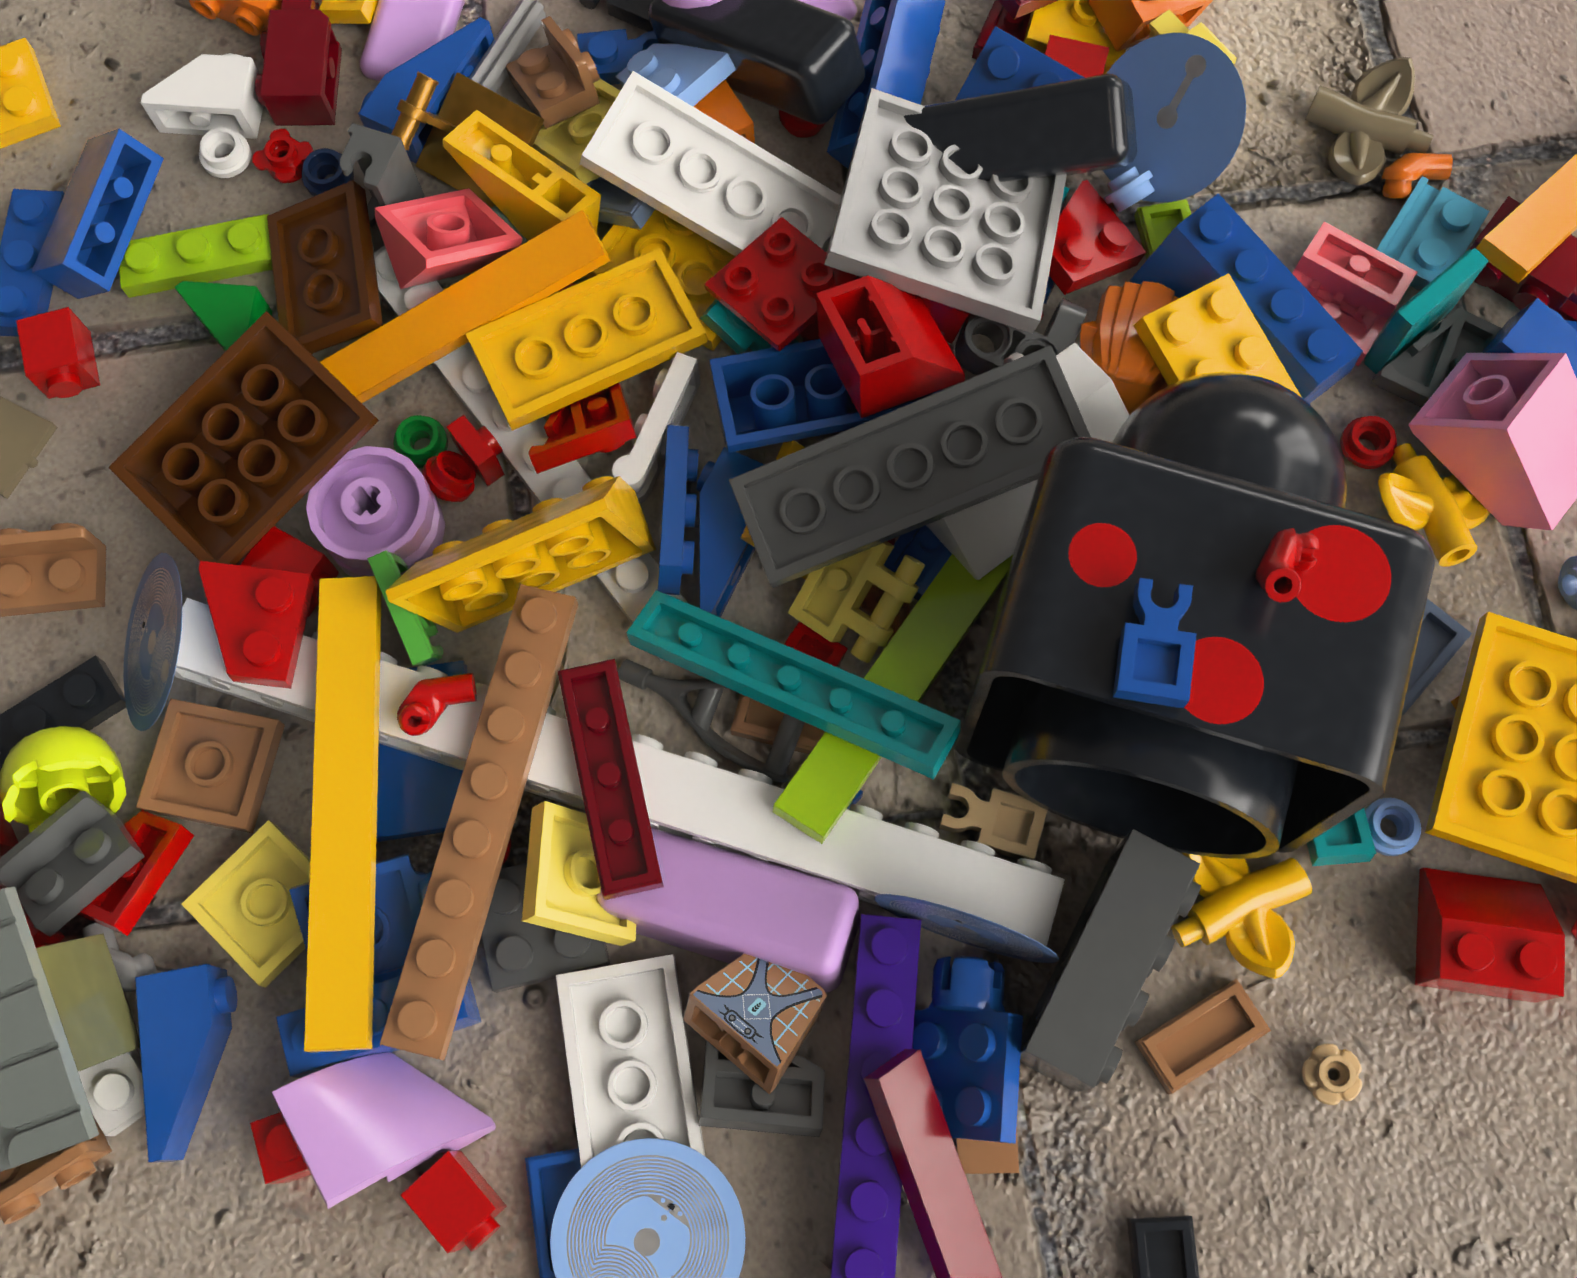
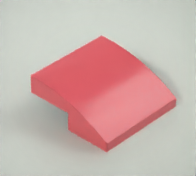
M1324 222L1305 250L1292 274L1363 350L1355 363L1359 367L1413 281L1417 271Z

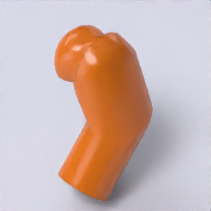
M1407 153L1402 155L1383 171L1381 179H1385L1382 188L1385 198L1407 199L1412 193V181L1420 180L1422 176L1429 180H1448L1453 165L1452 155L1435 153Z

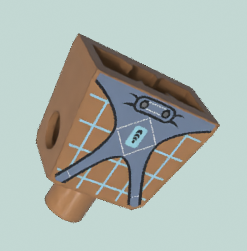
M743 954L698 985L689 994L683 1020L770 1094L776 1088L817 1022L827 994L821 986L805 974Z

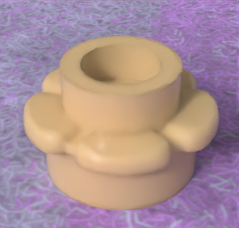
M1322 1044L1315 1047L1311 1052V1056L1303 1063V1081L1313 1096L1323 1104L1337 1105L1340 1100L1351 1101L1359 1094L1362 1088V1081L1359 1079V1073L1362 1071L1361 1064L1350 1050H1339L1334 1044ZM1331 1068L1338 1072L1336 1080H1331L1328 1076V1071Z

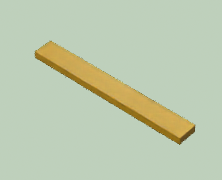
M375 576L325 578L319 580L304 1051L310 1053L372 1049L382 592Z

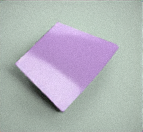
M391 1052L372 1054L341 1062L272 1091L274 1101L328 1209L384 1177L390 1182L440 1153L444 1155L448 1151L462 1149L494 1131L496 1128L492 1118Z

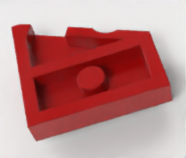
M1088 180L1081 182L1059 216L1049 276L1064 295L1133 268L1139 264L1146 254V251L1134 238L1130 230L1121 222Z
M619 382L552 413L543 426L548 437L544 445L532 446L528 454L538 474L596 452L606 453L614 451L624 445L626 441L637 438L621 383Z
M200 561L198 569L228 676L233 682L291 689L315 585L311 574Z
M144 810L131 818L124 826L145 857L77 914L126 936L130 934L195 836L183 825Z

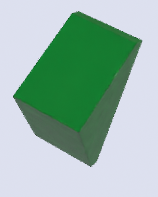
M182 281L174 287L224 351L240 338L266 311L272 316L273 311L256 286Z

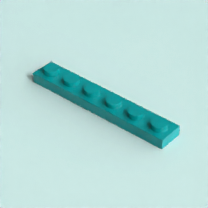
M658 590L654 592L626 632L630 645L933 780L961 733V720Z

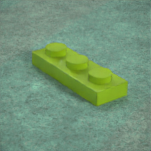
M269 213L130 240L119 267L121 289L129 298L175 289L174 287L182 281L208 283L273 270L267 221Z

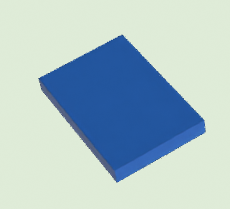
M463 660L426 665L448 676L468 674L467 665ZM412 667L407 669L416 671L418 667ZM379 743L377 842L444 833L463 770Z

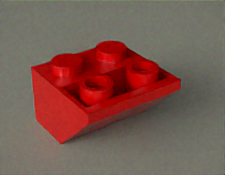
M869 275L816 293L819 338L861 418L965 381L964 371L920 296L899 290L892 284Z

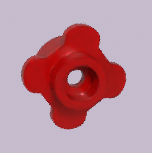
M274 130L271 132L270 140H268L263 150L254 153L252 157L253 164L260 171L268 170L272 178L280 183L296 182L302 178L305 159L314 150L309 142H299L293 139L288 130Z

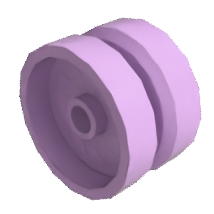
M364 446L348 451L309 490L306 511L310 529L342 570L351 577L374 576L367 558L383 551H388L401 557L409 569L416 562L432 556L433 549L443 542L445 521L439 501L430 490V486L423 474L410 458L390 448Z

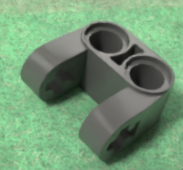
M1062 298L1043 335L1035 331L1032 334L969 313L956 341V359L961 367L978 376L1004 365L1003 361L1015 352L1026 356L1051 345L1055 355H1058L1075 342L1081 329V324L1086 317L1087 309ZM981 334L987 336L994 344L995 351L989 353L980 351L974 345L972 335Z

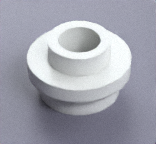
M219 127L212 129L200 141V162L204 169L214 177H234L243 172L250 163L252 153L247 140L241 134L229 128Z

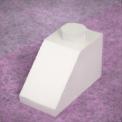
M233 53L224 55L201 54L143 93L140 102L160 133L205 135L212 129L225 127L249 139H257L264 106L260 105L256 95L255 81L257 74L260 73L252 57H243Z

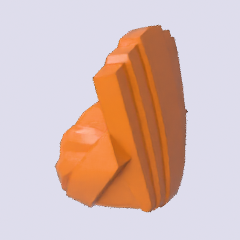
M1125 281L1123 287L1109 285L1101 296L1096 320L1081 324L1080 348L1112 379L1129 415L1152 395L1168 386L1133 326L1143 316L1179 299L1174 296V290L1160 283L1143 281L1141 284Z

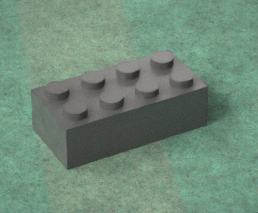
M1134 829L1112 850L1022 1034L1021 1063L1074 1092L1095 1088L1100 1081L1105 1084L1109 1082L1123 1053L1122 1049L1114 1045L1120 1033L1127 1025L1131 1027L1136 1025L1147 1004L1149 994L1141 990L1153 969L1159 972L1163 968L1173 949L1175 939L1167 935L1179 915L1186 917L1199 894L1201 885L1194 882L1193 878L1200 863Z

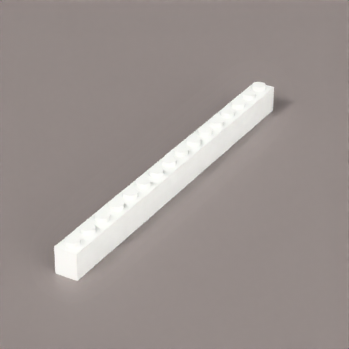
M187 598L182 607L181 641L175 676L315 722L318 632H314L312 637L303 635L291 689L233 682L226 671L209 605ZM380 652L379 743L464 770L489 686L476 683L477 701L448 705L428 732L418 736H411L404 733L398 724L397 711L417 682L448 675L423 665L418 666L416 671L398 666V661L395 658ZM549 706L524 791L585 810L567 719L555 716L556 711ZM640 734L631 735L651 828L847 885L856 892L859 900L877 906L880 905L874 899L876 895L892 894L921 899L954 908L1012 929L1047 947L1065 881L1063 878L1051 875L1052 869L1048 865L1025 858L1018 859L1016 864L995 857V850L985 844L963 840L961 845L938 839L939 833L931 827L913 822H907L905 827L882 821L883 815L880 812L857 804H852L849 810H845L823 844H821L772 812L774 803L784 789L773 786V780L770 777L749 769H741L739 774L717 768V761L706 755L688 751L682 757L664 751L663 744L653 738Z

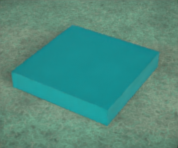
M1476 248L1465 252L1396 311L1365 356L1364 364L1377 374L1451 312L1489 260Z

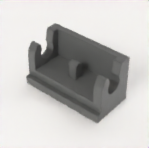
M352 123L348 130L350 139L340 158V167L343 174L349 176L354 170L355 162L358 161L365 176L364 184L372 196L367 206L370 227H373L376 224L375 207L424 198L425 195L400 137Z

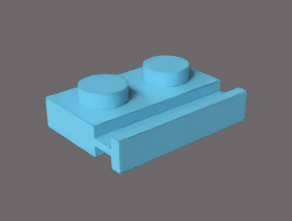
M1424 176L1420 178L1376 249L1417 271L1410 286L1419 291L1465 253L1490 212L1445 187L1440 191L1428 185L1429 179Z

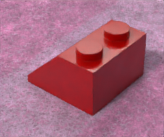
M1430 868L1419 869L1415 985L1533 1003L1564 997L1565 934L1541 884Z

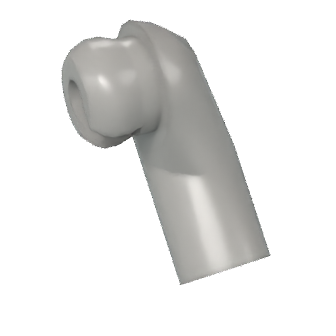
M98 923L88 925L81 930L83 938L104 934L123 992L136 991L135 977L156 973L155 963L150 955L141 953L131 957L128 953L119 950L114 930Z

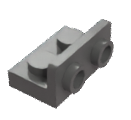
M80 791L0 858V882L7 887L15 886L19 900L34 927L51 937L145 856L119 817L89 793Z

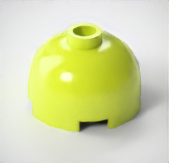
M58 726L42 729L24 737L10 750L0 771V797L5 820L10 823L14 819L16 822L28 825L29 833L80 791L89 793L105 807L110 808L114 814L120 809L127 795L121 763L115 751L96 733L81 727Z

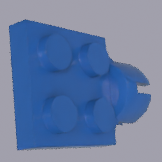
M995 26L955 100L1085 77Z
M409 853L376 862L374 984L401 975L432 871L423 873L415 870ZM310 882L291 887L289 890L306 951L308 947Z
M951 956L939 958L936 960L933 968L932 1002L926 1009L915 1010L912 1049L921 1050L952 1138L1015 1144L1023 1016L1005 1012L1003 1006L1005 985L1003 966L995 961L988 964L987 960L978 957L959 956L954 958L950 970Z

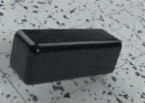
M652 0L648 7V17L659 44H681L728 53L736 70L725 80L733 91L816 125L828 122L861 85L865 77V68L852 23L845 17L799 0H722L711 6L690 9L669 6L662 0Z
M1103 74L926 105L922 109V114L904 116L909 125L924 132L930 138L932 144L942 153L951 145L958 146L960 149L955 151L949 159L967 174L974 173L979 164L983 170L978 179L990 181L993 174L998 176L1000 182L1065 174L1068 176L1125 167L1131 164L1137 155L1132 89L1127 82L1113 74Z

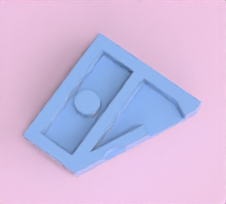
M652 44L647 50L635 54L629 60L627 67L616 75V78L623 87L632 71L689 105L695 106L731 75L736 68L726 52L681 44Z

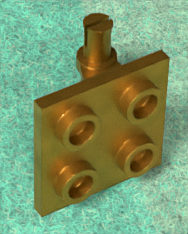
M418 71L406 101L400 99L396 108L401 113L391 135L400 137L405 149L409 151L420 122L432 125L431 132L415 166L457 190L469 188L490 208L496 206L443 147V138L473 112L478 110L532 147L545 119L458 72L437 116L427 112L426 109L439 82Z

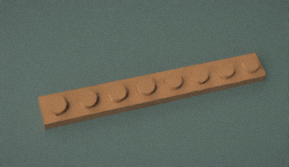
M520 584L380 1045L445 1061L557 680L558 671L579 605L574 596Z

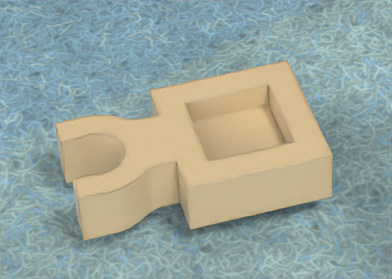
M952 783L948 798L963 802L967 808V814L962 818H954L943 814L939 829L952 833L967 830L980 832L977 842L991 847L995 850V853L1015 859H1035L1048 810L1022 796L995 788L992 789L989 801L987 802L979 799L969 788Z

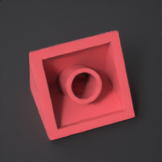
M469 188L375 207V219L400 289L475 272L522 245V237Z

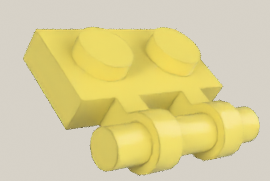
M888 541L809 573L788 614L830 642H840L849 627L859 634L850 653L859 660L870 663L878 647H885L894 631L890 626L904 602L911 603L919 587L915 583L925 565L916 558L905 555L896 572L891 571L884 564L894 545ZM874 584L884 590V593L870 616L859 608Z

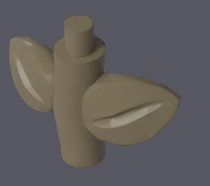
M1411 57L1391 59L1364 72L1356 80L1351 99L1322 85L1319 86L1305 120L1337 135L1328 149V160L1332 172L1341 180L1359 186L1376 178L1386 162L1384 150L1402 155L1406 148L1418 153L1427 152L1434 135L1416 129L1418 120L1402 116L1410 105L1414 93L1415 70Z

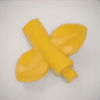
M1410 443L1399 445L1394 449L1395 454L1392 457L1397 465L1392 473L1380 475L1378 479L1381 498L1393 522L1405 525L1415 531L1423 528L1440 566L1449 567L1464 562L1477 551V545L1469 529L1475 528L1484 522L1490 512L1454 475L1441 478L1427 456H1417Z
M1182 853L1184 856L1200 863L1193 881L1201 885L1199 894L1204 899L1192 906L1188 913L1189 918L1171 926L1173 935L1179 945L1185 947L1199 939L1204 944L1210 945L1225 936L1229 951L1234 959L1243 967L1269 978L1276 979L1281 977L1288 970L1292 962L1295 940L1291 928L1281 915L1272 909L1312 894L1310 880L1300 863L1290 857L1277 864L1250 872L1246 859L1217 858Z

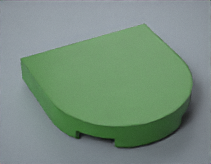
M383 551L367 558L412 665L425 666L442 659L443 648L441 645L432 646L429 639L438 633L436 624L388 601L385 590L402 576L401 572L408 570L405 561L388 551Z

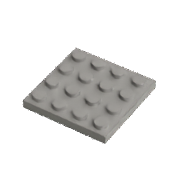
M871 88L865 103L824 265L859 277L869 275L888 282L899 290L1033 334L1041 321L1067 174L1000 182L998 176L994 174L990 181L978 179L983 170L979 164L974 173L967 174L949 159L955 151L960 149L958 146L951 145L942 153L932 144L930 138L924 132L913 128L906 122L905 115L922 114V109L925 106Z

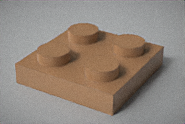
M170 698L136 808L153 814L253 833L285 725L278 719Z

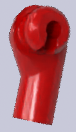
M1294 528L1277 532L1273 536L1256 570V579L1259 585L1272 600L1280 603L1289 602L1299 594L1301 579L1293 567L1300 570H1309L1315 566L1317 559L1314 558V549L1319 550V541L1314 534H1298Z
M474 674L445 676L417 682L397 711L398 724L403 732L411 736L426 733L434 726L448 705L477 701Z

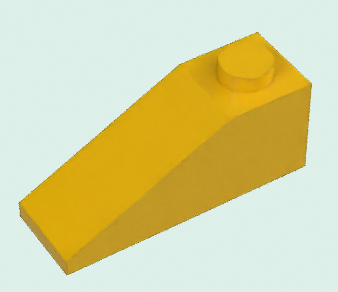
M476 110L443 138V147L527 240H531L581 210L588 215L597 233L601 194L480 111Z

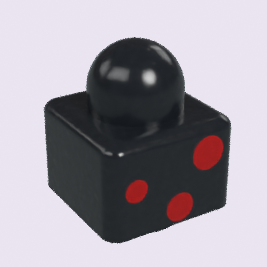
M1235 372L1201 374L1173 383L1152 395L1131 413L1119 429L1112 443L1092 437H1075L1056 444L1046 455L1009 566L955 749L960 755L970 761L1003 772V778L1006 783L1032 803L1065 819L1124 839L1134 829L1177 852L1217 858L1250 859L1269 856L1275 852H1293L1384 795L1435 565L1432 547L1420 533L1405 525L1346 509L1347 477L1337 441L1322 416L1295 392L1266 378ZM1294 528L1298 534L1312 533L1319 541V550L1314 549V558L1317 559L1315 566L1309 570H1300L1293 567L1301 579L1299 594L1289 602L1280 603L1272 600L1259 585L1256 579V570L1273 536L1277 532ZM1139 578L1153 579L1151 599L1161 608L1174 606V592L1179 584L1193 586L1190 607L1178 625V631L1197 633L1190 699L1184 709L1113 697L1121 630L1125 622L1140 625L1139 618L1133 607L1135 585Z

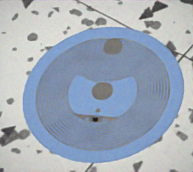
M645 1138L626 1141L600 1152L589 1160L575 1174L564 1190L558 1202L551 1228L550 1249L553 1271L556 1278H739L745 1254V1224L738 1198L732 1186L717 1166L707 1157L686 1145L665 1139Z

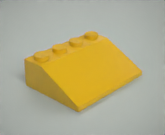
M604 476L589 481L582 487V492L566 499L551 498L536 504L532 508L533 513L514 521L504 519L490 523L482 529V534L465 542L450 541L433 549L432 556L413 564L385 592L390 603L459 633L513 610L520 584L556 592L656 550L635 490L620 476L615 478Z

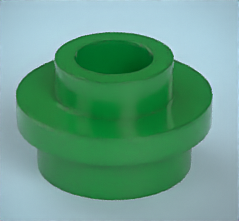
M416 415L401 422L394 435L393 445L396 452L410 458L417 468H423L429 458L447 451L448 437L445 429L437 420L427 416ZM423 438L431 440L425 448L420 450L414 449V445L418 440Z

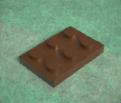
M352 180L267 216L278 321L311 354L373 331L383 325L366 191L363 187Z

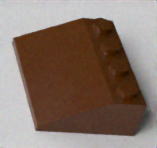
M266 311L108 468L199 561L236 565L379 420L291 333Z

